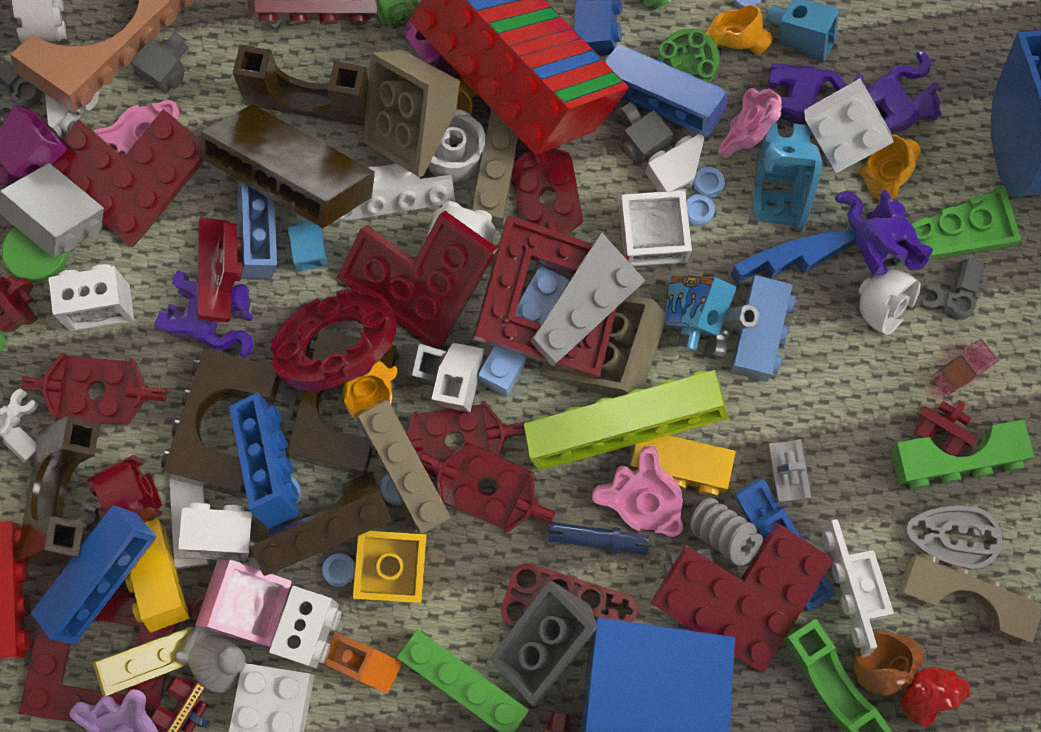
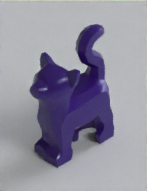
M923 51L916 52V57L919 61L918 67L914 68L903 64L891 68L885 76L880 77L874 85L866 87L891 134L908 130L918 120L930 119L935 121L942 115L940 110L941 101L936 93L939 87L938 82L923 90L914 101L907 96L899 82L901 76L917 79L925 77L930 72L931 60Z
M772 63L768 88L788 87V97H781L782 108L780 118L794 124H807L804 110L817 103V96L822 83L831 82L836 91L846 87L847 84L838 72L832 70H820L809 65L798 68L791 64ZM860 74L856 75L854 82L861 78L865 85L864 77Z
M886 190L881 191L880 202L874 211L867 213L866 217L868 219L860 217L863 213L862 200L852 192L843 191L835 196L836 202L847 204L851 207L847 213V219L855 232L856 241L873 276L886 274L888 270L883 262L892 257H896L899 263L905 262V266L910 271L922 269L928 262L933 249L919 241L915 228L905 218L906 208L899 201L893 200Z
M177 270L172 284L179 289V294L189 299L185 313L180 312L177 306L169 304L167 308L168 313L159 311L154 327L175 337H190L194 341L204 343L212 349L223 350L238 342L241 344L240 357L246 358L250 355L253 349V340L248 333L243 330L230 331L222 337H217L215 335L217 321L200 320L197 318V282L189 281V277L184 272ZM239 284L233 287L231 292V314L235 317L252 321L253 316L249 313L251 303L249 288L244 284Z

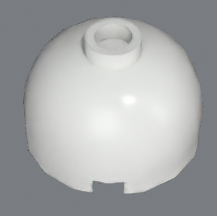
M888 270L884 275L874 276L872 279L870 277L866 278L859 288V294H861L859 308L866 323L873 329L886 335L894 332L904 320L896 318L904 312L907 305L913 308L916 303L921 283L910 274L900 270Z

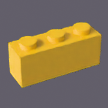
M671 435L634 445L629 469L632 471H636L639 468L641 449L644 446L651 445L655 446L658 450L662 469L673 476L681 489H686V485L697 487L700 494L710 497H718V493L724 494L728 490L736 453L734 450Z
M158 518L144 522L155 534L156 539L125 578L129 592L135 593L137 602L132 604V609L138 623L143 622L150 633L190 619L168 537Z

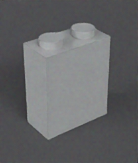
M50 163L0 190V214L53 259L63 252L71 251L79 242L87 237L95 236L102 228L104 207Z

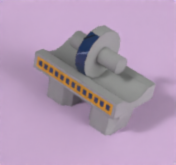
M801 439L769 443L767 449L777 503L810 499L811 493Z

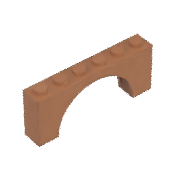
M139 0L134 17L123 30L105 41L92 45L61 46L46 42L32 34L10 54L15 73L75 113L82 106L88 105L100 88L110 84L115 74L124 65H129L150 39L154 41L156 35L165 26H170L176 19V16L185 7L191 6L195 0Z

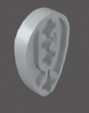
M957 505L928 510L908 520L903 529L906 540L918 551L938 558L940 560L939 563L949 567L959 566L967 570L980 569L992 563L999 555L1002 547V532L997 521L985 510L973 506ZM920 522L923 529L934 533L924 535L920 540L918 539V534L912 532V527L918 526ZM952 527L955 528L954 531L958 535H963L968 530H971V536L981 537L986 532L988 539L993 540V544L987 546L986 549H984V545L981 542L971 543L970 547H967L966 541L961 539L951 544L950 538L945 537V532L950 531Z

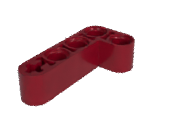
M528 563L520 564L514 569L501 608L502 620L507 626L513 628L518 621L509 619L506 613L507 608L511 604L517 603L522 605L526 611L548 581L562 582L567 587V591L580 599L581 595L585 592L595 593L599 598L598 607L592 609L596 620L598 617L633 622L638 615L639 609L636 600L628 594ZM522 572H530L534 575L536 583L533 587L525 589L518 585L516 578ZM606 596L612 598L609 602L610 605L619 606L621 602L627 603L626 609L631 611V615L626 614L623 619L618 618V611L610 608L606 610V615L602 614L601 610L606 604Z

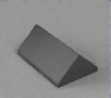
M548 581L489 658L532 706H536L597 629L591 605L553 581Z

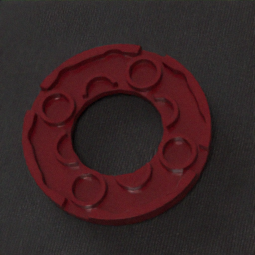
M345 289L336 291L337 297H328L321 302L317 298L301 307L279 328L270 347L273 353L271 364L279 378L285 384L295 389L320 392L323 389L336 387L356 377L368 374L372 366L392 347L396 334L397 321L388 301L379 293L371 290ZM344 320L356 321L363 325L360 340L355 347H347L345 349L346 354L330 355L323 362H320L318 358L312 361L306 357L307 344L320 329Z

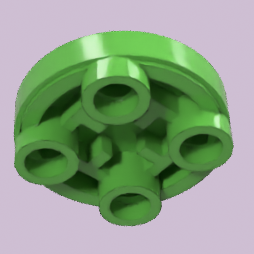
M686 28L672 33L661 43L658 60L710 83L718 72L720 54L716 43L709 35L702 30Z
M16 227L10 230L2 245V258L7 269L18 279L28 278L32 283L47 281L49 277L59 275L60 272L64 271L69 253L63 252L53 259Z

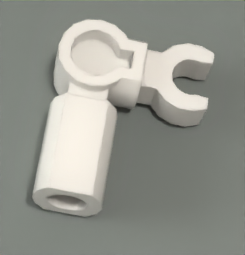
M20 388L12 394L10 404L8 406L4 405L0 409V438H3V443L25 465L29 466L34 461L37 443L20 427L15 428V426L21 422L20 418L23 415L33 413L37 409L38 404L31 400L27 405L21 406V400L27 393Z

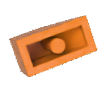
M335 632L330 641V650L324 665L388 694L402 662Z

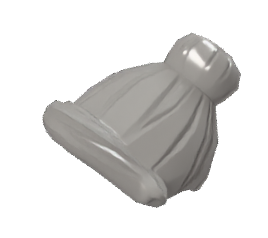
M198 626L191 628L185 640L183 651L176 652L177 660L180 663L189 665L191 672L198 682L213 692L224 693L234 688L239 680L240 672L245 666V656L236 644L222 637L219 633Z

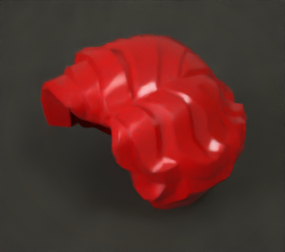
M937 667L925 668L915 674L913 683L907 687L905 693L901 694L900 705L902 706V711L912 722L922 727L929 726L934 723L937 712L958 709L961 703L970 697L969 682L958 676L954 670Z

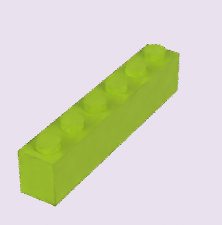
M715 370L709 372L698 371L690 377L677 381L666 380L658 386L645 390L634 389L624 396L602 398L592 405L570 407L560 414L538 416L533 421L524 423L530 459L537 469L541 471L729 419L721 384Z

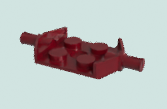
M552 148L535 155L529 149L514 161L512 177L519 219L565 235L571 233L584 222L573 159L570 152ZM547 190L555 191L556 198L552 203L543 204L540 202V196L543 192Z
M61 353L45 377L31 378L23 376L21 380L24 382L21 383L22 390L41 391L44 394L51 416L56 420L71 416L96 423L128 425L143 403H147V400L166 402L167 397L165 395L168 393L167 388L145 385L138 364L132 358L129 361L71 357ZM96 383L104 384L106 388L104 396L97 400L91 399L89 397L90 387Z
M482 401V404L472 405L470 413L455 409L417 414V411L413 412L406 432L419 459L424 452L440 460L442 457L446 458L455 451L449 449L445 444L447 436L452 433L461 434L464 438V444L469 442L498 456L504 441H508V437L526 434L524 428L525 421L507 425L505 423L502 424L486 401ZM425 468L430 478L438 476L434 471Z
M466 442L448 457H442L441 460L424 452L420 457L423 466L438 475V494L443 503H448L503 528L504 534H507L528 517L533 516L551 524L556 511L539 505V500L535 498L533 471L474 444ZM484 477H490L496 482L497 488L492 492H484L480 489L478 481Z

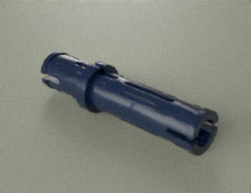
M554 521L550 524L551 531L563 532V534L549 533L548 542L611 550L610 553L617 554V551L647 556L648 546L636 545L635 543L649 544L650 534L621 532L620 528L616 527L613 530Z

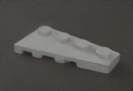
M601 232L530 342L552 366L555 365L646 280Z

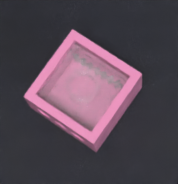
M217 560L195 626L256 646L271 647L292 581L273 574L264 577L261 570L233 560Z

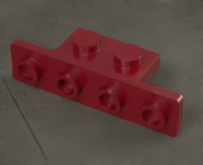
M200 217L198 221L197 318L200 320L228 323L231 319V292L234 282L240 281L242 276V262L237 261V257H240L242 238L237 237V224L230 223L227 220Z

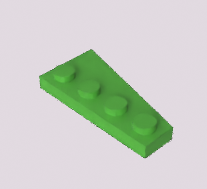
M1004 185L994 188L992 192L983 196L981 194L975 196L964 204L942 210L938 215L911 223L915 228L919 241L933 249L932 254L928 258L929 260L1018 246L1022 241ZM894 257V261H895L896 266H897V265H904V264H905V262H904V263H899V261L897 260V258Z

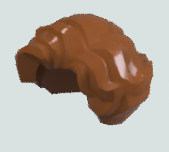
M884 629L873 631L877 648L866 657H862L859 648L855 650L853 658L855 677L860 686L870 694L886 696L903 691L913 683L914 676L923 663L921 646L907 635L900 636Z

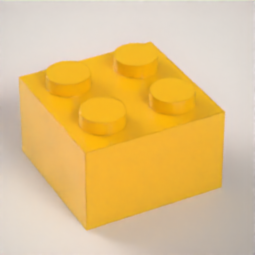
M368 531L357 536L353 599L421 603L426 535Z

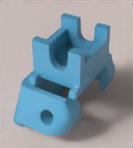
M775 122L763 138L760 151L757 152L756 189L752 200L753 212L761 222L795 226L794 229L796 231H802L806 224L817 191L822 168V159L818 147L810 143V128L808 125L794 124L792 136L784 138L778 134L777 122ZM762 182L792 184V192L762 190ZM785 201L791 202V207L785 206ZM774 203L777 208H770L767 204Z

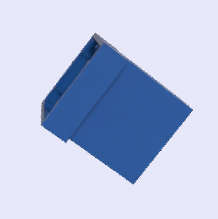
M597 617V629L591 635L589 642L580 732H730L735 637Z

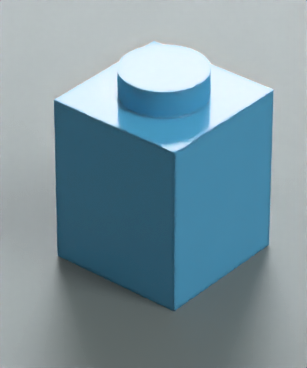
M305 220L296 223L293 227H288L293 262L297 272L329 266L323 231L320 226Z

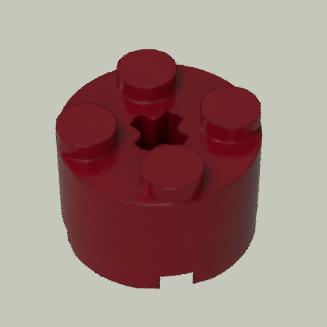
M131 455L95 472L94 476L87 479L91 493L98 498L102 507L98 510L101 520L112 505L137 513L144 522L162 515V511L157 510V508L162 506V500L150 472L144 475L139 469L144 463L137 456Z

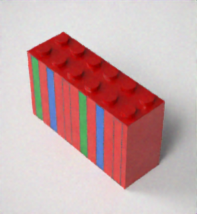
M421 0L409 20L535 155L595 132L629 89V86L545 0Z

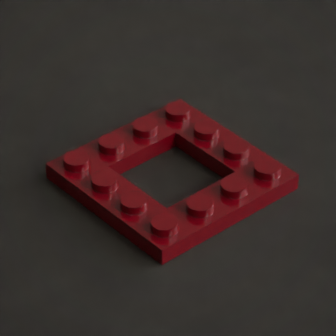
M508 215L504 222L473 339L550 364L530 342L541 324L516 316L529 262L533 260L575 274L581 261L591 249L592 243ZM622 254L628 261L629 256ZM617 307L554 366L594 379L600 377Z
M48 579L45 594L56 581V579ZM117 589L94 619L140 627L136 646L176 632L177 628L176 623L150 633L143 622L138 623L134 616L132 604L137 602L135 593H130L129 590ZM39 624L18 714L75 722L70 717L71 708L77 702L96 705L103 696L102 692L62 685L71 644L49 639ZM167 673L127 688L126 695L130 690L134 689L144 693L146 697L145 711L148 716L157 703L161 705ZM113 693L108 696L112 697L117 704L122 705L126 695Z

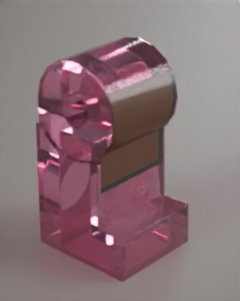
M980 338L930 378L944 396L948 397L991 368L999 360L982 338Z

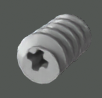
M710 497L702 501L693 513L691 519V531L693 534L702 539L706 544L711 545L716 551L721 552L723 556L730 558L733 563L737 565L747 564L761 549L763 537L761 534L756 533L755 525L747 523L745 518L737 516L736 512L728 510L727 506L719 504L715 498Z

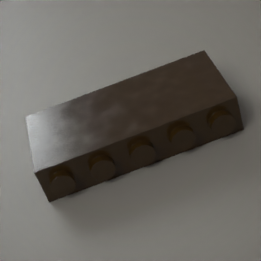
M253 104L201 130L199 158L321 228H325L372 198L375 171Z

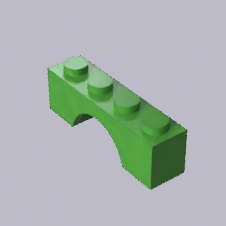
M1025 420L992 425L984 430L979 449L974 455L967 457H956L943 452L933 443L930 437L898 442L890 448L899 486L909 484L910 490L930 486L929 480L941 478L942 484L962 480L961 474L972 473L973 478H979L993 474L992 469L1004 467L1005 472L1025 468V462L1035 458Z
M817 619L805 623L784 638L783 644L842 732H892L877 708L862 696L844 671L838 659L836 647Z
M418 629L397 657L499 732H515L529 711L525 706Z

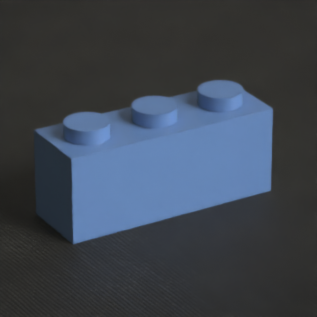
M239 181L237 206L238 236L242 238V249L239 257V262H242L241 278L272 279L277 267L274 200Z
M757 275L754 276L750 283L746 305L755 307L759 312L755 327L739 330L730 369L731 373L766 382L772 376V373H778L782 356L777 355L779 343H785L789 326L784 325L786 314H791L795 302V296L790 295L793 284Z

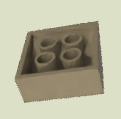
M402 49L371 53L363 143L417 177L423 176L456 112L460 81Z
M628 296L617 306L600 377L597 379L590 378L545 362L543 363L540 375L609 398L627 395L629 391L634 389H644L665 324L666 313L653 299Z

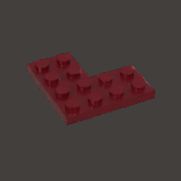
M163 109L125 156L120 154L96 132L78 119L61 140L67 148L66 151L52 166L104 207L102 222L128 245L133 247L146 234L202 165L204 160L199 158L200 138Z
M443 211L437 217L416 259L366 225L360 229L336 278L351 289H367L382 295L388 301L399 324L429 346L440 349L445 344L498 248L447 211Z
M775 523L758 554L753 558L741 579L685 545L650 603L695 632L735 637L734 656L764 673L834 559L787 528Z

